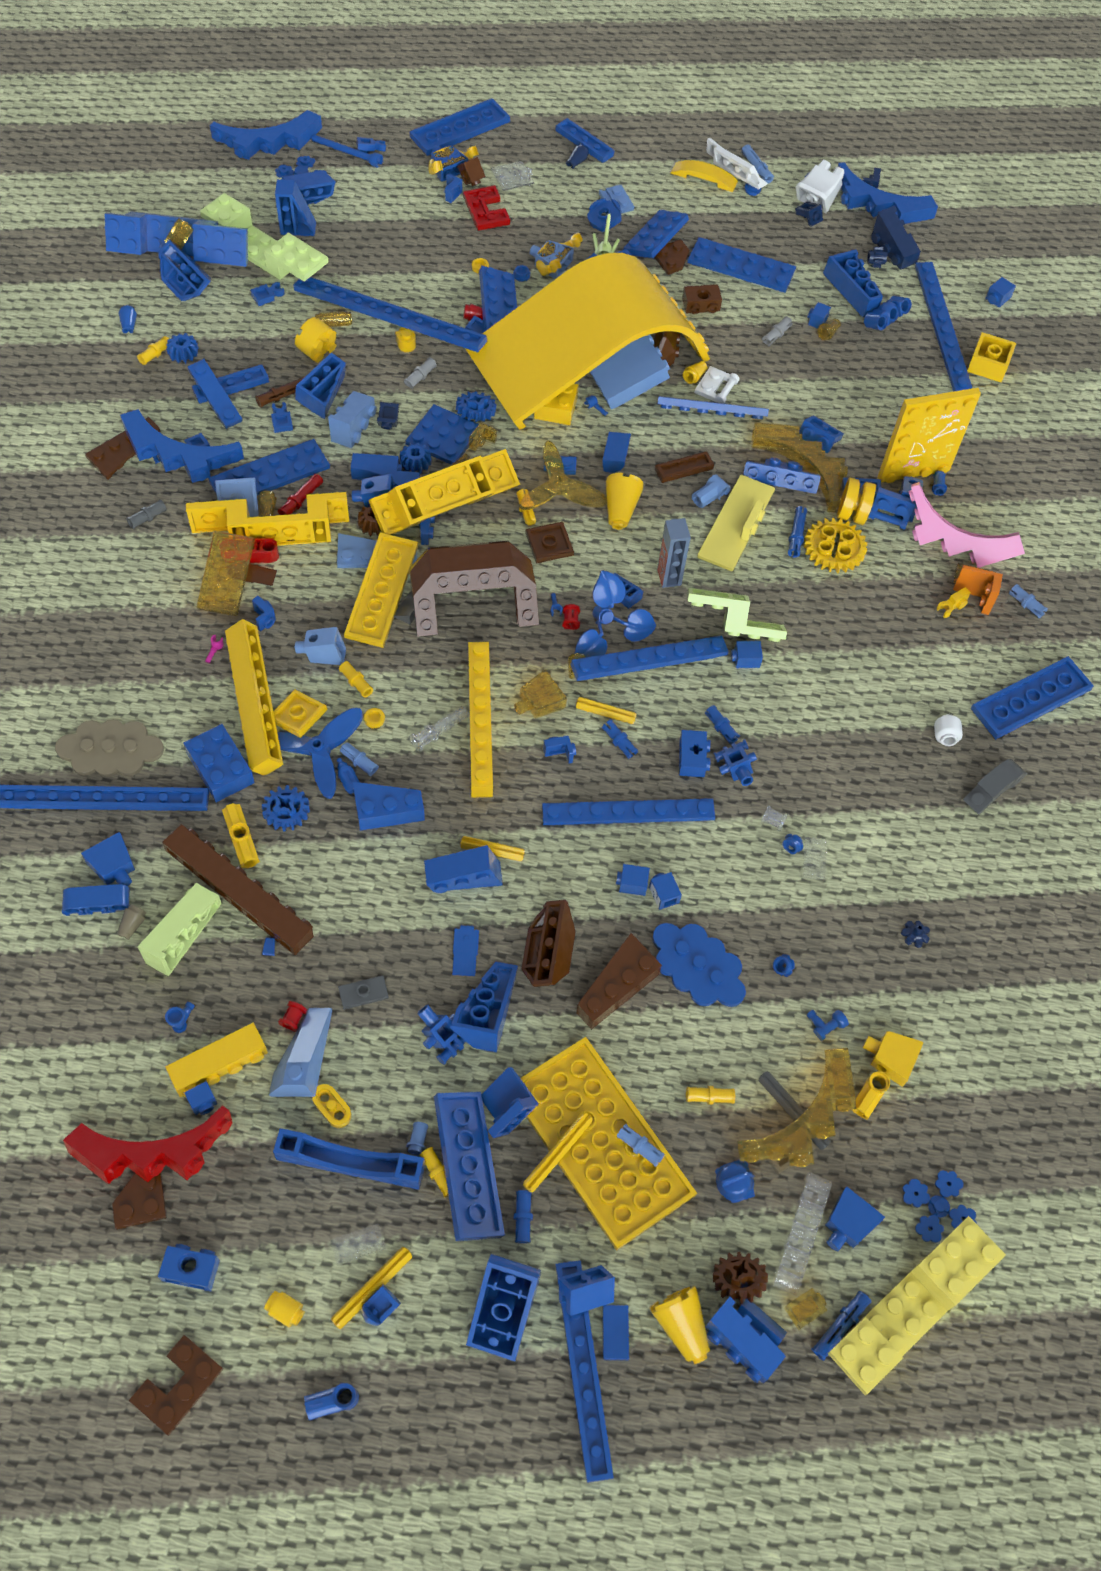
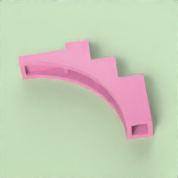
M920 482L912 484V490H909L911 501H915L917 509H914L917 521L921 520V522L915 524V529L912 532L915 541L919 540L920 545L943 538L944 541H941L943 552H948V556H953L972 550L973 552L969 553L972 564L976 563L977 568L1025 554L1019 532L1006 535H982L958 528L945 520L932 507L922 490Z

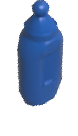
M338 758V777L345 790L352 794L354 793L353 782L360 781L353 768L343 762L341 758Z

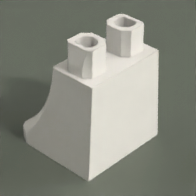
M825 160L819 165H815L810 173L796 185L797 200L803 203L808 201L821 204L822 212L827 213L842 186L844 169L836 167L834 172L829 171L831 164Z

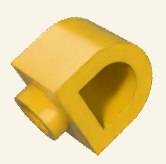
M402 327L395 331L396 343L401 351L411 352L416 348V336L413 330Z

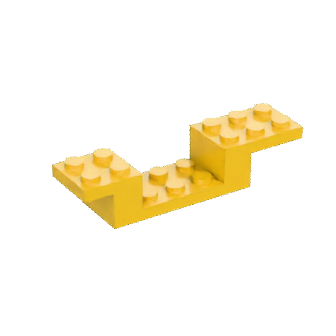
M504 449L485 457L477 456L396 486L388 493L368 501L381 532L392 535L416 526L428 518L465 504L476 503L520 485L507 450Z
M346 492L306 495L308 513L263 517H250L246 499L186 503V512L192 533L228 531L230 538H272L277 542V546L331 542L330 523L349 522Z

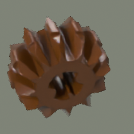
M370 504L368 508L362 507L361 512H358L359 528L362 529L363 534L368 532L370 537L373 533L379 536L381 529Z

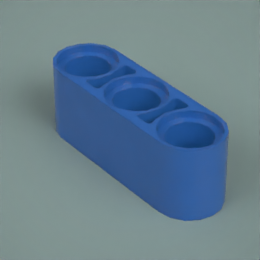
M123 884L66 888L63 890L62 914L65 916L79 913V915H90L93 912H102L104 914L116 913V910H125V908L128 909L130 888Z

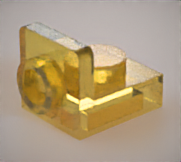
M480 423L469 436V449L476 451L479 446H484L486 440L495 444L497 441V430Z

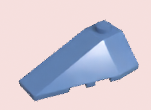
M331 1008L308 1009L273 1073L269 1092L270 1097H315L332 1015Z

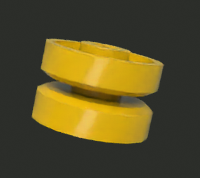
M849 477L840 500L837 519L841 518L847 521L853 513V522L863 526L873 505L876 484L865 482L860 489L859 479Z

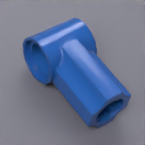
M341 1383L334 1388L304 1396L308 1419L313 1420L343 1410L353 1409L359 1401L358 1391L350 1384ZM351 1390V1401L347 1404H341L339 1397L342 1391Z

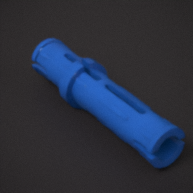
M798 506L795 509L792 533L789 536L788 555L791 557L792 551H794L793 558L800 556L801 545L804 542L803 532L808 510L804 507L802 513L803 506Z
M858 1291L847 1307L841 1308V1314L811 1349L821 1360L824 1361L828 1353L837 1345L850 1327L859 1322L858 1317L872 1302L870 1298L863 1292ZM856 1308V1310L852 1313V1315H851V1316L848 1318V1320L844 1323V1320L850 1315V1313L853 1311V1309ZM839 1328V1331L835 1334V1336L831 1339V1341H830L829 1343H827V1341L832 1337V1335H833V1334L836 1332V1330Z

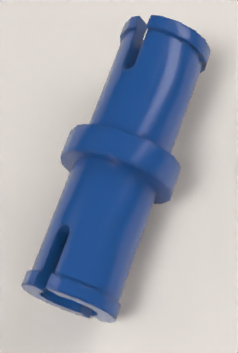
M715 705L710 706L705 711V715L715 725V730L717 732L720 731L729 744L735 743L740 735L732 728L728 718L723 717Z
M612 719L608 720L606 723L609 726L604 724L602 729L613 740L614 746H618L628 759L633 757L632 753L636 755L638 749L629 741L628 735L622 732Z
M528 1190L516 1191V1213L513 1215V1219L516 1220L515 1243H531L530 1225L531 1220H533V1214H531L532 1193Z

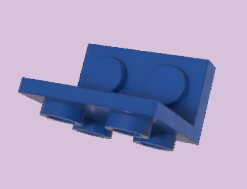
M508 1067L481 1094L484 1105L494 1117V1125L488 1130L493 1138L511 1133L539 1105L512 1067Z

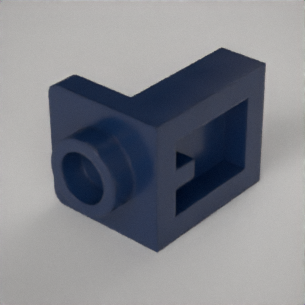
M874 167L873 174H870L869 178L864 177L863 181L878 189L881 168Z
M807 201L795 208L796 215L807 218L810 227L823 221L821 204Z

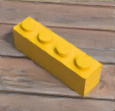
M253 1022L165 1066L179 1097H186L184 1092L206 1081L209 1086L214 1085L221 1080L220 1077L228 1073L230 1075L238 1073L242 1070V1066L249 1062L252 1064L260 1062L268 1052Z

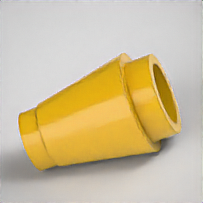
M700 361L686 367L683 372V379L689 384L697 383L707 370V364L704 361Z

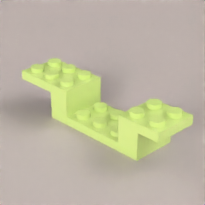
M223 193L200 210L202 218L218 221L220 226L248 229V260L279 280L288 273H291L305 282L328 263L326 255L290 233H287L277 241L252 225L250 208L226 193Z

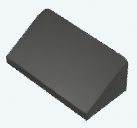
M412 590L398 607L394 616L409 625L415 618Z

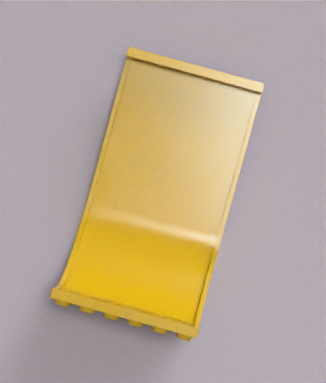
M625 253L597 255L573 266L482 333L487 335V342L479 352L466 349L519 430L526 427L523 420L626 345L646 335L663 331L680 332L702 361L710 360L707 353L709 349L704 343V338L699 332L695 331L696 328L693 323L686 319L685 313L681 308L677 307L678 305L674 298L668 295L669 293L665 286L660 285V281L655 273L652 275L638 258Z

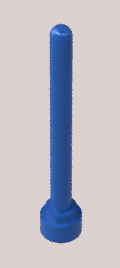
M317 135L311 136L312 141L367 160L373 167L379 168L377 164L381 165L383 163V155L379 153L368 154Z

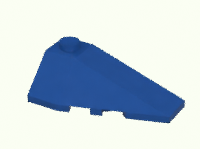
M495 962L481 978V983L476 989L471 990L466 1001L457 1007L451 1029L473 1048L497 1053L518 965Z

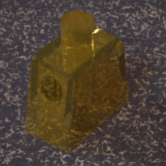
M543 670L520 688L521 701L515 703L514 708L519 715L530 711L536 719L565 709L567 697L548 672Z

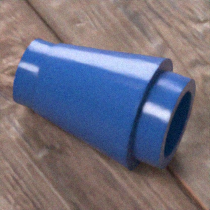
M122 306L118 312L122 332L133 333L137 312L132 306Z

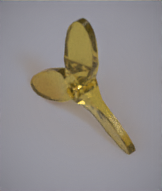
M547 440L543 447V459L549 481L525 495L521 500L520 508L522 510L534 509L557 495H563L572 502L583 506L604 507L607 504V498L604 494L590 485L578 480L569 479L565 475L562 459L556 446L550 440Z

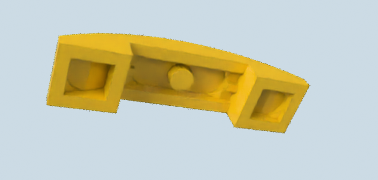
M678 161L671 170V174L684 178L687 175L718 183L717 188L730 192L734 191L738 180L724 169L702 161Z

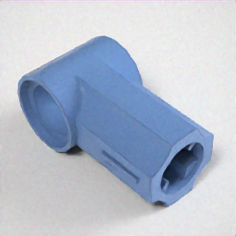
M716 474L709 478L705 486L694 492L691 499L699 508H703L717 498L720 500V497L724 494L727 495L731 487Z

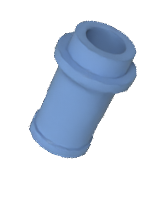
M413 1123L411 1139L407 1143L408 1152L413 1155L421 1154L426 1148L424 1145L428 1129L426 1123Z

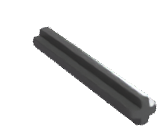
M766 1071L759 1077V1082L799 1127L804 1129L820 1150L825 1149L831 1143V1140L772 1074Z

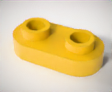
M328 1084L317 1086L316 1095L312 1097L315 1107L331 1126L335 1128L347 1126L352 1116L349 1106L332 1086ZM322 1095L329 1096L326 1102L320 1100ZM338 1112L344 1114V1117L340 1120L335 1118Z

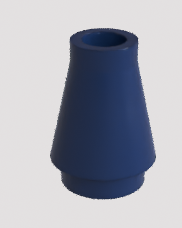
M583 145L575 146L569 159L566 161V166H571L574 169L577 165L587 160L589 155L587 148Z

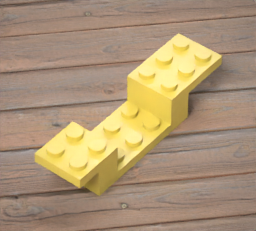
M968 1216L866 1314L828 1354L860 1391L867 1395L903 1359L902 1356L947 1311L955 1307L1006 1254Z

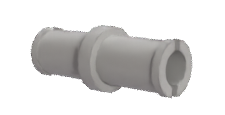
M785 316L778 324L773 325L771 331L762 337L763 343L771 346L776 339L781 338L784 332L793 325L791 318Z
M429 357L423 364L416 366L414 372L404 379V384L413 389L417 383L425 380L427 374L436 368L435 360Z

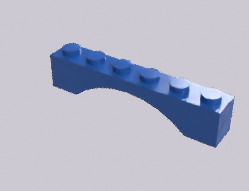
M282 1128L279 1129L273 1150L274 1156L278 1161L418 1190L420 1189L425 1168V1161L422 1157L403 1153H380L353 1149L326 1142L305 1133Z

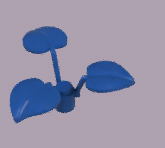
M600 571L599 578L593 589V600L597 604L593 609V617L597 619L596 624L598 625L599 634L594 629L585 631L577 642L574 659L605 655L607 641L601 638L603 636L601 624H609L612 620L626 625L624 636L632 642L648 637L655 630L656 624L652 615L644 609L632 611L628 616V622L614 616L609 608H613L614 603L623 601L626 590L623 582L616 575L608 571Z

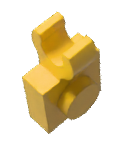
M966 587L952 594L948 600L940 602L936 610L945 609L943 617H949L952 610L956 608L960 610L967 605L971 592Z

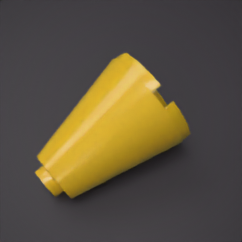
M614 473L607 477L605 483L608 522L612 528L621 530L628 526L643 491L644 483L635 475L630 474L629 477H625L623 473Z
M696 1286L686 1287L666 1296L668 1298L664 1299L662 1304H659L658 1301L653 1303L649 1307L651 1313L687 1362L693 1361V1364L706 1360L708 1358L706 1354L710 1351Z

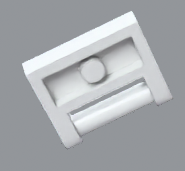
M710 366L695 388L694 393L717 403H725L730 390L740 380L739 376L735 373L728 374ZM723 380L727 381L721 393L716 394Z

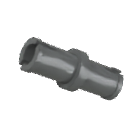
M158 500V502L148 507H142L141 511L127 517L126 520L129 526L134 529L146 521H152L153 517L165 512L167 508L162 500Z

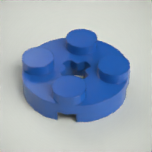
M606 198L595 201L589 207L590 211L587 213L589 224L601 232L605 231L607 215L602 216V213L611 215L609 229L622 221L620 205L614 199L606 201Z

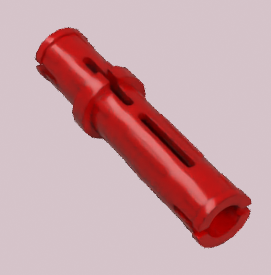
M316 473L313 474L294 495L288 497V501L278 509V514L291 515L296 509H300L302 503L307 499L306 495L312 494L323 484L322 477Z

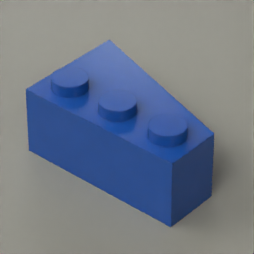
M324 170L282 177V180H295L307 205L311 203L316 204L332 196L336 182Z
M277 179L275 199L280 234L286 235L290 233L296 236H315L316 220L295 180Z
M330 353L296 385L295 400L325 419L345 377L346 363L333 353Z
M353 782L360 831L425 821L421 790Z
M488 845L424 861L426 885L436 893L503 885L500 861Z
M729 1297L705 1326L707 1338L717 1346L720 1343L727 1350L726 1355L731 1361L736 1364L740 1362L747 1368L746 1374L753 1381L758 1383L760 1380L762 1383H765L786 1355L764 1332L760 1333L750 1324L752 1319L747 1314L741 1316L733 1307L735 1301Z

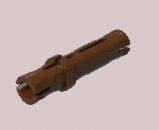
M306 376L278 388H270L268 392L255 396L258 406L261 408L274 401L277 403L281 398L296 393V385Z

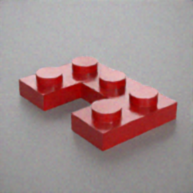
M495 185L463 191V198L477 231L510 225V217L506 208L488 210L487 204L500 202V195Z

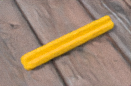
M582 1112L526 1178L523 1186L532 1193L537 1189L592 1123L590 1115Z
M401 1247L332 1316V1323L338 1329H342L362 1309L364 1303L383 1284L386 1285L412 1259L411 1252L406 1247Z

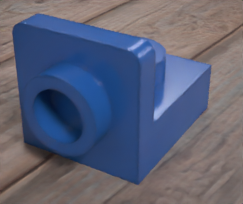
M448 174L446 176L447 186L444 192L446 201L452 203L463 192L462 179Z

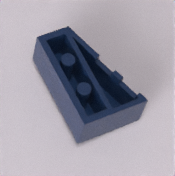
M892 206L878 212L871 239L874 244L883 247V251H887V256L891 259L892 264L902 270L916 264L921 251L911 233L907 234L904 229L905 223L903 219L899 220L895 213L897 208Z

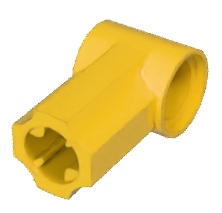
M881 1071L874 1072L865 1081L850 1109L861 1118L868 1120L883 1094L890 1086L889 1077ZM872 1080L879 1081L882 1089L875 1088Z

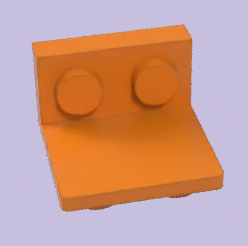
M963 565L953 590L959 591L966 587L971 592L970 595L981 597L979 601V606H982L981 613L989 615L1000 593L1003 574Z

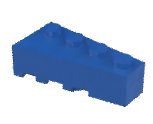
M855 249L829 256L823 274L862 317H865L868 312L878 309L883 295L875 281H871L869 271L864 269V262L858 258V251Z

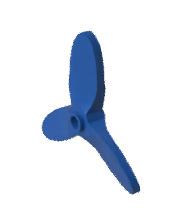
M351 708L341 713L329 722L318 736L309 737L303 735L299 738L290 732H277L281 750L312 756L315 781L320 792L327 799H331L336 791V773L329 755L331 750L344 743L362 722L363 712L360 708Z

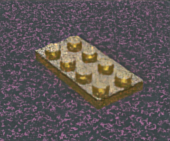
M219 531L213 532L196 606L198 610L238 616L255 541L253 537Z

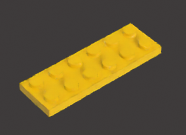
M379 533L349 618L344 638L384 648L409 575V568L418 549V542Z

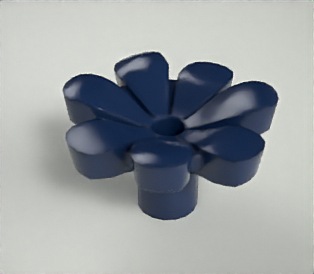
M908 921L905 923L906 928L901 930V935L907 936L905 939L907 945H911L914 942L916 948H921L923 942H929L930 938L926 934H929L930 929L927 926L924 927L920 921L915 923Z

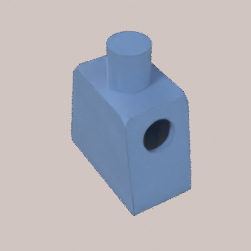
M337 627L308 630L305 635V641L295 642V652L306 653L310 663L341 665L344 662L346 647Z

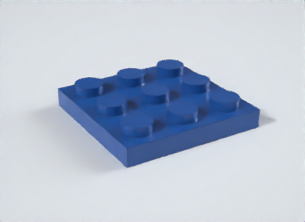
M433 404L405 440V444L408 446L410 443L413 445L419 443L420 446L426 445L427 449H430L432 457L450 465H456L482 430V425L471 420L468 421L467 418H462L458 414Z

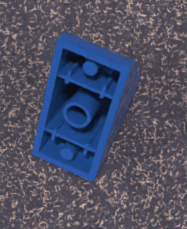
M494 1254L490 1255L466 1346L512 1361L516 1360L539 1284L540 1269Z

